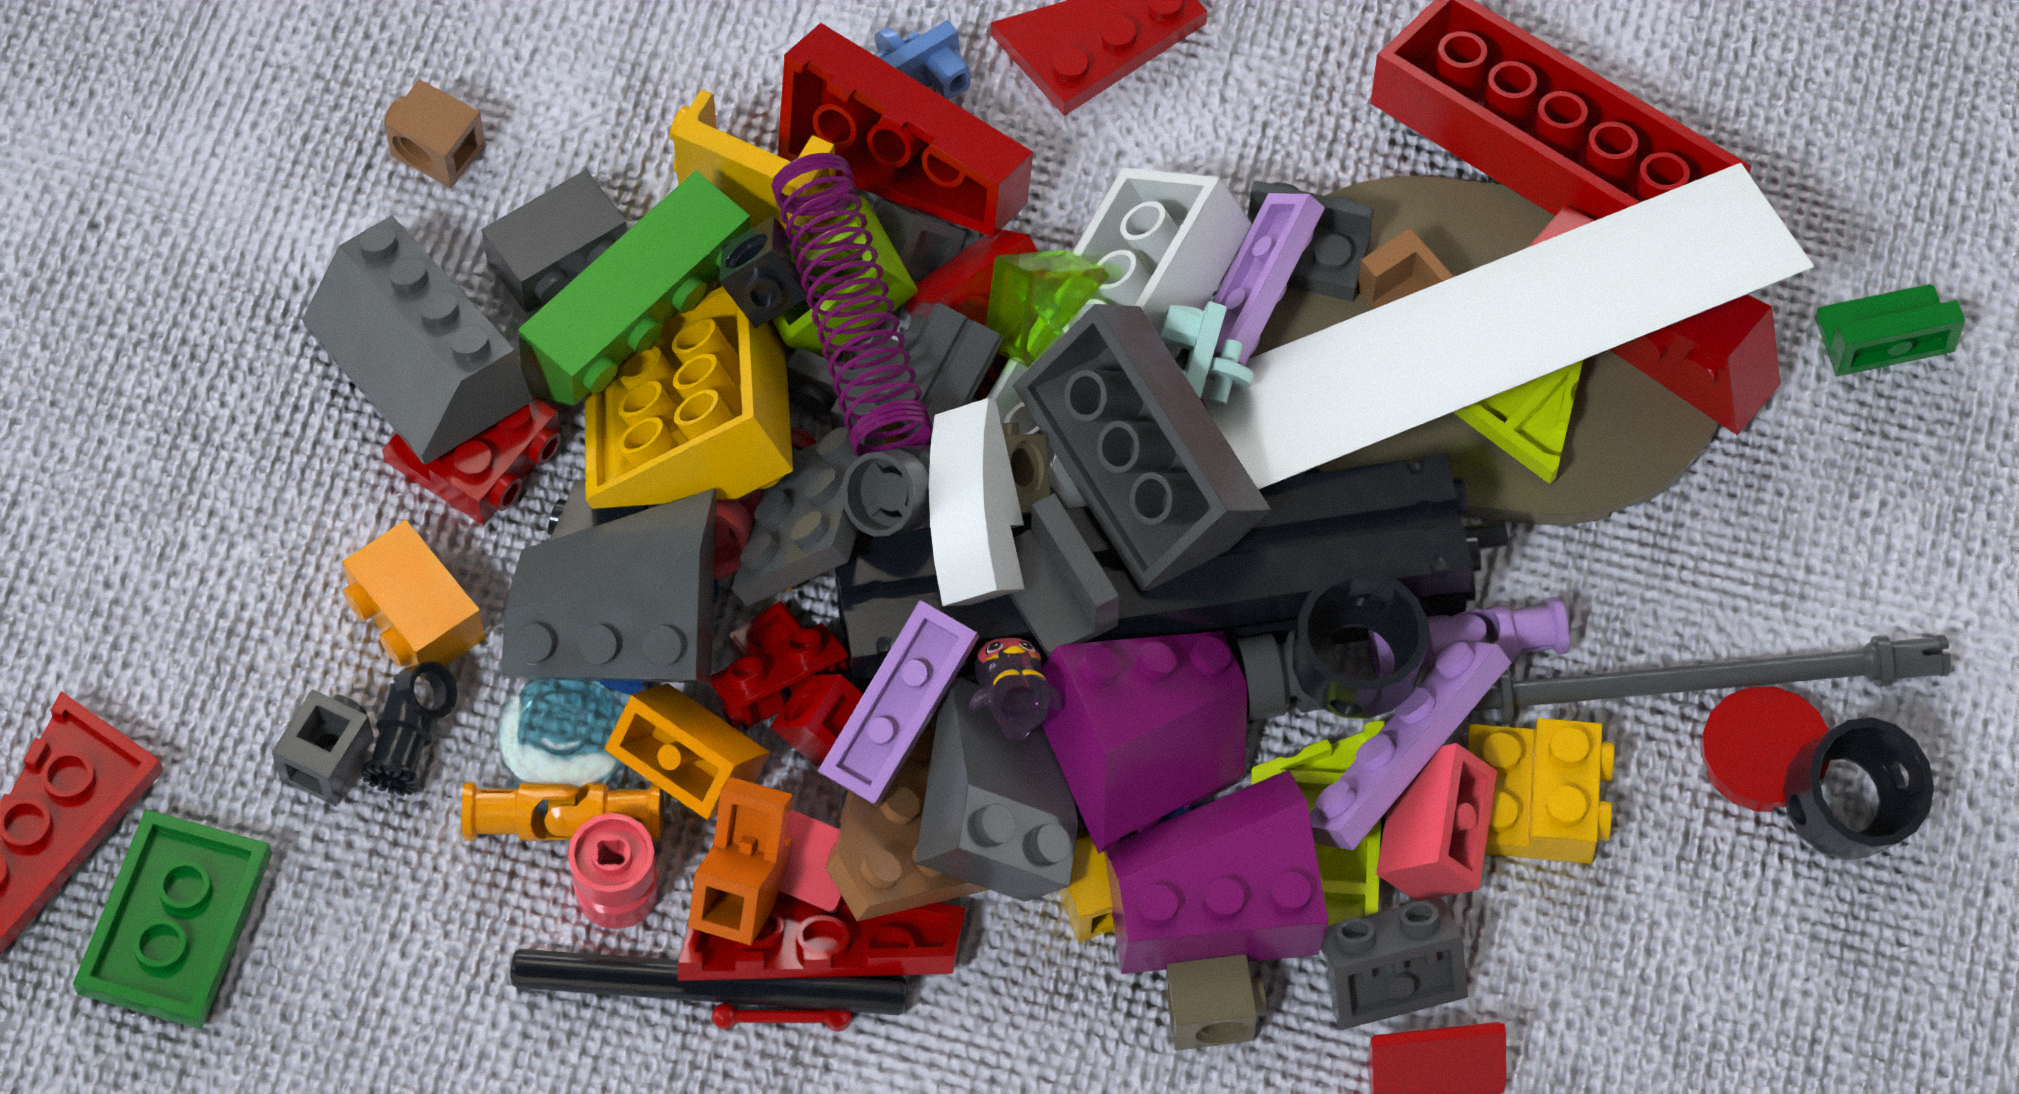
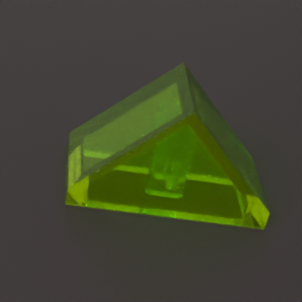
M1067 250L995 256L986 327L996 331L1003 337L998 353L1029 368L1108 279L1109 274L1103 267Z

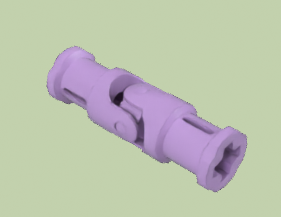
M1557 596L1548 598L1546 605L1509 610L1507 605H1499L1461 612L1452 617L1448 615L1427 617L1428 647L1422 670L1428 669L1431 672L1435 667L1438 655L1448 646L1456 643L1457 640L1485 643L1484 636L1486 633H1488L1493 644L1500 646L1511 662H1515L1518 654L1553 649L1558 655L1566 654L1570 650V636L1563 601ZM1368 630L1369 654L1375 679L1392 675L1394 671V655L1389 644L1378 633Z

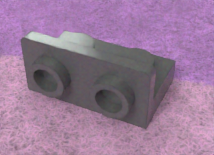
M1254 181L1250 192L1249 211L1247 214V218L1252 224L1268 193L1310 194L1325 207L1314 229L1313 238L1302 252L1287 282V286L1353 302L1357 290L1361 259L1366 257L1371 240L1374 209L1344 196L1331 198L1301 191L1297 187L1284 182L1266 183Z
M1442 898L1415 901L1399 908L1363 917L1349 918L1340 923L1327 926L1321 951L1328 965L1333 1015L1341 1030L1468 998L1462 934Z

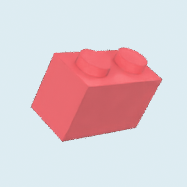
M1458 743L1441 746L1386 811L1376 875L1416 901L1479 890L1497 770Z

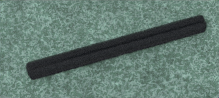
M529 949L516 950L510 966L512 986L522 989L885 1015L902 1014L907 998L906 979L902 976L894 975L678 981L679 960Z

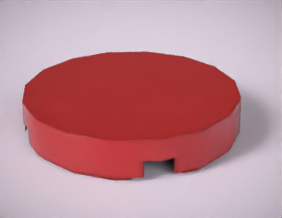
M1778 687L1745 688L1726 696L1710 712L1700 741L1701 757L1703 756V763L1707 768L1706 775L1712 786L1732 803L1756 812H1774L1775 807H1786L1783 787L1788 765L1803 745L1826 733L1829 729L1819 711L1800 695ZM1830 761L1825 762L1821 766L1819 776L1821 785Z

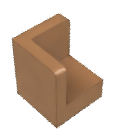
M1408 228L1361 259L1357 291L1375 309L1454 276L1415 232Z

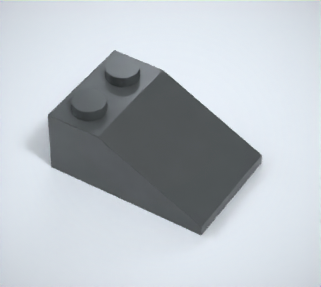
M955 677L939 704L915 864L1024 902L1070 887L1078 830L1075 802L1034 706Z

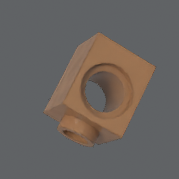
M420 79L406 96H399L394 100L385 116L384 125L390 155L449 188L453 187L485 146L480 111Z

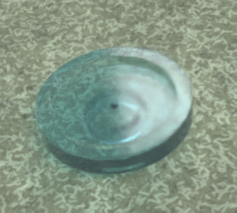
M536 680L516 693L502 713L498 728V742L503 763L509 774L519 785L521 782L568 783L582 787L584 784L591 782L608 783L618 773L623 762L609 754L604 748L624 709L616 696L597 681Z

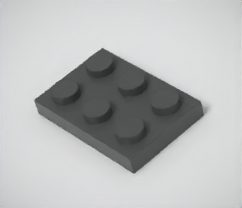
M846 427L834 429L823 440L800 451L792 449L793 471L784 475L775 485L764 489L760 504L754 513L755 519L747 544L740 555L741 562L732 586L733 592L746 606H750L849 561L858 528L849 520L843 507L841 487L845 472L852 462L859 457L854 455L849 439L851 431ZM879 427V428H877V429H875V430H873V431H871V432H869V433L884 432V431H883V429H882L881 427ZM864 437L860 443L870 446L884 445L886 438Z

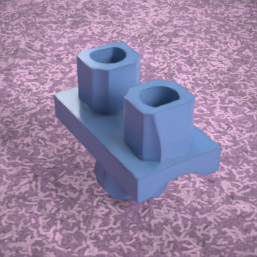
M948 20L921 36L917 31H913L900 38L889 27L875 34L874 40L878 50L874 54L875 56L924 86L930 87L933 85L944 98L952 99L970 87V70L960 53L958 31Z

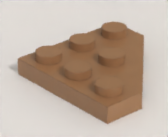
M929 723L879 807L874 806L848 790L839 820L842 823L837 841L830 850L825 868L857 921L989 890L915 864L935 735Z

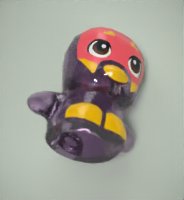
M1000 638L987 642L978 651L975 660V676L981 688L969 699L967 711L974 713L987 707L994 720L1002 728L1007 739L1012 741L1023 740L1028 736L1031 729L1043 722L1049 707L1060 711L1064 708V701L1059 691L1048 685L1046 678L1043 676L1041 656L1029 641L1020 638Z

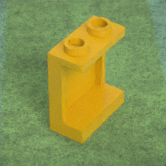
M701 89L690 107L684 105L679 109L670 128L669 136L674 142L675 152L673 171L677 173L678 186L697 170L750 215V229L773 215L786 229L787 225L781 219V208L777 205L771 185L774 176L790 161L718 130L714 94ZM812 135L798 158L816 153L835 154L834 144ZM817 169L801 174L789 181L783 187L782 193L790 196L793 191L805 183L822 177L836 176V169ZM836 181L817 184L805 189L797 196H807L824 191L836 184ZM786 212L787 217H788V220H789L790 217H791L793 214H790V213H787V212ZM797 216L793 224L802 227L818 216ZM833 217L817 222L810 228L823 227L827 223H829L833 219ZM791 229L793 236H795L798 231ZM804 232L798 240L804 243L815 233Z

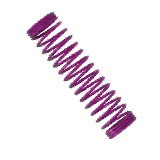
M816 153L797 158L786 164L774 176L771 186L777 205L781 208V219L787 225L785 232L788 240L792 242L790 248L793 256L797 259L796 267L798 273L802 275V287L808 293L806 300L809 308L813 310L811 316L814 325L818 327L817 335L819 341L824 344L822 352L824 358L829 361L827 368L830 376L834 378L833 387L835 393L840 396L838 404L841 411L845 413L844 423L846 428L851 431L849 439L854 455L861 457L871 452L924 445L931 437L933 426L926 405L918 401L922 392L919 386L913 384L916 373L914 369L908 367L911 360L909 352L902 349L906 341L904 335L897 332L900 326L899 319L891 314L894 304L892 300L886 297L889 288L887 283L881 280L884 274L882 266L875 263L878 253L875 248L870 246L873 238L871 232L865 229L868 223L866 216L859 212L862 203L860 198L854 196L857 187L849 162L840 155L830 153ZM828 168L843 172V176L822 177L805 183L793 191L790 196L782 193L783 187L801 174ZM838 181L824 191L807 196H797L805 189L817 184ZM841 198H845V199H843L841 202H839V203H837V204H835V205L830 206L831 204L837 202V201L840 200ZM850 200L855 201V210H837ZM786 212H787V213H790V214H793V215L790 217L789 220H788V217H787ZM849 215L846 219L835 224L810 228L817 222L827 218ZM797 216H818L802 227L793 224ZM856 216L861 220L860 227L847 226L839 228L848 224ZM791 229L798 231L795 236H793ZM804 232H825L808 244L798 240ZM854 232L852 235L836 242L817 244L821 240L835 234ZM861 233L866 236L867 241L865 244L853 243L844 245L854 240ZM797 246L803 247V250L800 253L798 252ZM833 248L824 252L813 261L804 258V254L809 249ZM859 249L857 252L844 258L822 261L826 257L841 251ZM866 250L871 252V261L858 260L849 262L859 257ZM802 263L809 264L805 271ZM841 264L831 268L819 277L809 275L814 266ZM865 266L849 275L828 278L832 274L846 268ZM871 267L875 268L878 274L876 278L854 279L867 272ZM807 280L814 281L810 288ZM847 281L835 286L824 295L814 291L820 283ZM870 283L854 292L833 295L852 285ZM877 284L882 287L883 292L881 295L857 297L871 290ZM812 297L820 298V300L814 304ZM856 297L841 303L830 312L820 309L825 300H844ZM875 300L873 303L862 308L839 312L843 308L858 302ZM882 301L887 303L888 310L886 313L873 312L862 314L875 308ZM818 314L825 315L821 322L819 320ZM862 314L847 320L835 329L825 326V323L831 317H849ZM880 317L878 320L867 325L845 329L859 321ZM888 318L894 324L892 330L880 329L869 331L851 338L841 346L830 343L836 334H855L867 331L880 325ZM823 331L830 332L831 334L825 339ZM885 335L870 343L851 346L868 337ZM892 336L898 337L899 344L897 347L872 349L856 356L847 363L836 361V358L842 351H861L880 345ZM828 348L834 349L836 352L830 356ZM890 352L889 354L876 360L857 363L858 361L870 357L872 355ZM898 353L902 354L905 359L902 365L890 364L879 366L862 373L853 380L841 378L847 369L879 365L890 360ZM834 365L842 367L837 374ZM895 370L882 377L863 380L879 372ZM903 370L909 372L910 379L908 382L883 384L867 391L858 398L846 395L853 386H869L882 383L896 377ZM839 382L847 384L843 391H841ZM901 387L888 394L868 398L883 390ZM908 388L914 389L916 394L913 400L891 401L875 407L864 415L852 412L859 403H876L888 400L902 394ZM845 400L853 402L848 409ZM850 417L859 419L854 426L851 424ZM913 420L910 424L899 429L869 433L880 426L893 422ZM922 422L919 429L902 440L876 446L860 443L864 437L886 438L901 434Z

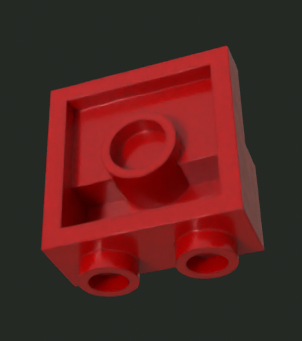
M531 395V403L426 465L421 462L396 433L382 449L384 462L484 526L497 510L504 511L515 501L521 490L522 481L535 465H544L556 452L561 440L558 414L555 409Z

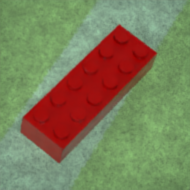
M1434 0L1377 54L1370 104L1554 216L1564 206H1567L1593 220H1598L1739 163H1742L1750 175L1752 166L1474 0Z

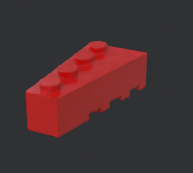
M1564 206L1529 247L1596 220ZM1748 294L1609 349L1736 435L1743 430L1781 385L1772 306Z

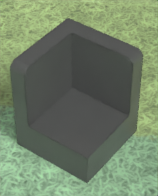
M881 199L876 214L911 279L915 281H921L958 255L966 234L965 230L939 217Z

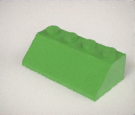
M695 170L518 329L521 369L530 394L575 406L589 392L596 394L606 388L615 377L618 366L634 351L637 353L646 351L658 339L663 325L678 311L686 313L698 304L706 292L707 285L720 274L722 246L750 230V215Z

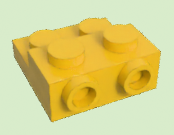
M1537 718L1535 729L1469 724L1467 750L1497 770L1485 855L1592 864L1597 840L1609 841L1612 818V802L1599 801L1600 781L1611 782L1614 765V743L1602 742V723Z

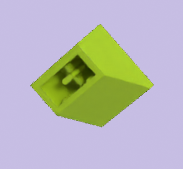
M861 196L862 207L859 212L866 216L868 223L865 229L871 232L873 238L870 246L875 248L878 253L875 263L882 266L884 274L881 280L888 285L889 292L886 297L893 301L894 311L919 291L869 202ZM855 202L845 210H855ZM849 215L836 216L825 226L846 219ZM856 216L848 224L839 228L847 226L860 227L861 220ZM825 232L815 233L804 243L808 244L814 238ZM854 232L835 234L821 240L817 244L836 242L852 235ZM861 233L854 240L844 245L853 243L865 244L867 239ZM833 248L809 249L804 255L808 260L813 261L824 252ZM859 249L841 251L826 257L822 261L844 258L857 252ZM866 250L859 257L849 262L858 260L871 261V252ZM841 264L814 266L809 275L819 277L831 268ZM865 266L846 268L832 274L828 278L849 275ZM871 267L867 272L854 279L876 278L878 274L876 269ZM809 280V288L812 286L814 281ZM847 281L820 283L814 291L824 295L835 286ZM870 283L852 285L833 295L854 292ZM877 284L871 290L857 297L881 295L883 290ZM812 297L814 304L820 300V298ZM856 297L844 300H825L820 309L830 312L841 303ZM806 299L772 319L784 343L794 349L800 347L824 358L822 352L824 344L819 341L817 335L818 327L814 325L811 316L813 310L809 308ZM875 300L858 302L843 308L839 312L859 309L873 303ZM882 301L875 308L862 314L873 312L886 313L888 310L887 303ZM818 314L820 322L823 320L825 315ZM862 314L849 317H831L825 323V326L835 329L847 320ZM880 317L859 321L845 329L867 325L878 320ZM869 330L855 334H836L830 343L841 346L851 338L866 333ZM823 331L826 339L831 333ZM828 348L830 356H832L836 350Z

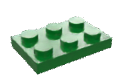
M145 809L73 982L76 993L202 1030L272 856L269 843Z

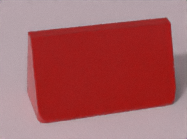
M1493 1022L1373 1035L1370 1039L1366 1062L1371 1094L1504 1093L1506 1087L1505 1023Z

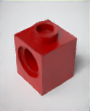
M841 674L810 675L801 680L770 728L813 765L820 767L862 698L863 693Z

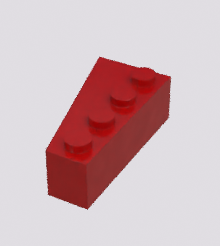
M819 23L784 54L777 156L792 162L799 157L811 136H816L834 144L835 154L840 155L849 162L857 188L991 237L999 233L1028 204L1033 151L822 23ZM836 169V176H843V172Z

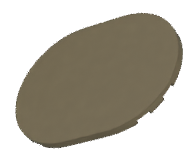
M1387 177L1364 181L1325 195L1331 198L1335 196L1348 197L1356 200L1361 205L1374 209L1371 240L1367 255L1408 228H1411L1454 277L1528 248L1555 217L1502 184L1442 177ZM1287 286L1283 297L1276 303L1260 335V341L1256 350L1248 359L1373 310V308L1357 290L1352 302ZM1606 350L1583 360L1556 479L1551 484H1548L1452 412L1309 470L1313 473L1401 460H1406L1408 463H1416L1422 457L1447 454L1452 478L1461 476L1466 488L1468 512L1467 515L1460 516L1525 524H1579L1608 518L1611 512L1627 508L1640 501L1648 502L1665 492L1682 478L1683 473L1700 456L1704 448L1706 449L1709 446L1719 423L1612 351Z

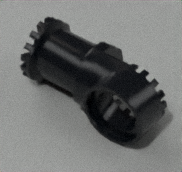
M433 661L423 662L401 670L399 674L394 676L393 680L395 682L390 684V692L384 711L379 714L376 722V727L380 733L372 760L364 763L361 771L363 781L369 782L368 785L371 787L378 786L377 790L381 792L385 787H389L388 793L393 794L394 788H396L395 791L400 796H404V793L412 795V793L417 792L419 780L416 769L423 746H427L432 742L438 719L452 712L457 703L458 690L455 679L446 667ZM418 676L430 682L434 690L435 699L431 710L420 705L415 697L414 684Z

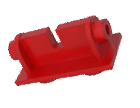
M821 622L808 629L795 631L785 640L752 656L742 657L733 661L727 668L711 675L710 685L725 703L721 708L728 724L734 728L743 725L745 729H749L755 724L780 713L785 705L780 690L789 686L791 694H793L801 680L810 675L841 674L844 676L848 674L844 661L848 655Z

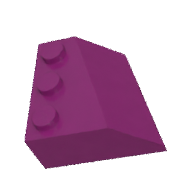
M1223 631L1057 645L1039 672L1046 680L1037 675L1027 690L1098 854L1115 846L1121 837L1135 830H1138L1140 833L1156 825L1161 817L1180 807L1188 809L1237 784L1245 775L1247 682Z
M1286 770L1150 827L1140 833L1119 840L1115 846L1104 851L1121 974L1166 970L1167 963L1247 954V960L1251 962L1313 956L1320 953L1328 925V918L1307 800L1290 770Z

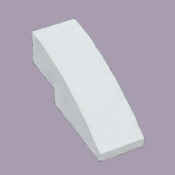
M986 398L936 414L934 417L930 445L929 509L934 563L942 606L972 605L1025 589L1011 530L1012 528L1024 525L996 398Z

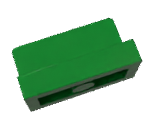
M1931 284L1821 306L1817 309L1815 315L1817 326L1836 377L1955 352L1965 323L1958 300L1940 303L1936 289Z

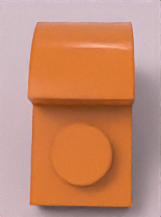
M733 777L728 778L720 792L713 846L695 871L688 928L751 946L773 909L788 864L793 838L787 836L793 794Z

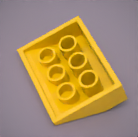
M723 286L705 294L690 311L686 313L678 311L663 325L661 334L650 348L642 353L634 351L618 366L615 377L606 388L596 394L589 392L585 396L586 501L592 509L666 504L713 488L717 489V500L738 499L756 489H766L775 485L784 475L793 471L785 343L772 319L755 329Z

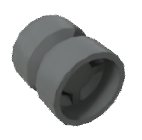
M913 445L893 450L866 453L852 462L845 472L841 487L842 503L849 520L860 531L877 537L930 528V445Z
M1290 630L1285 642H1279L1272 633L1236 638L1234 640V656L1247 682V721L1284 716L1289 704H1294L1301 713L1324 710L1302 691L1293 671L1292 644L1295 630ZM1329 635L1323 641L1318 651V658L1331 671L1338 673L1335 651L1331 636Z

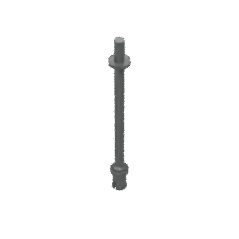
M1887 635L1873 636L1870 643H1867L1862 650L1770 659L1512 682L1510 674L1506 669L1471 711L1496 709L1500 724L1502 725L1512 722L1514 707L1855 676H1865L1869 681H1874L1877 687L1892 686L1894 679L1937 675L1940 677L1949 676L1951 656L1950 653L1942 654L1943 649L1949 648L1945 635L1890 641Z

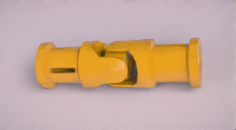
M465 782L463 786L461 824L465 841H475L478 834L517 835L520 841L570 840L580 825L594 816L608 813L628 815L642 823L651 835L652 842H662L664 790L654 783H651L649 789H609L606 782H591L584 784L582 787L568 783L521 782L518 789H479L475 782ZM543 800H548V812L544 819L540 814L538 804Z

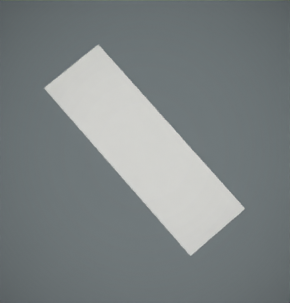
M1739 163L1252 357L1245 364V367L1254 372L1250 387L1240 388L1231 386L1226 405H1219L1208 400L1213 380L1206 378L1201 398L1214 422L1259 490L1811 269L1814 265L1742 163Z

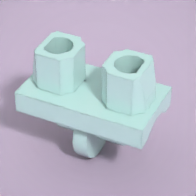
M1209 301L1204 310H1200L1194 307L1170 304L1161 327L1160 338L1164 343L1190 350L1185 370H1181L1198 397L1201 398L1206 378L1213 380L1208 400L1215 404L1226 405L1231 386L1248 388L1251 386L1254 376L1252 370L1238 364L1244 346L1238 341L1226 339L1220 358L1213 357L1227 306Z

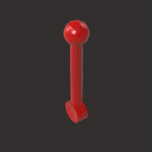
M722 1003L713 1009L711 1018L715 1026L724 1030L731 1028L735 1023H825L832 1031L839 1032L847 1029L850 1025L851 1012L829 1010H736L731 1004Z

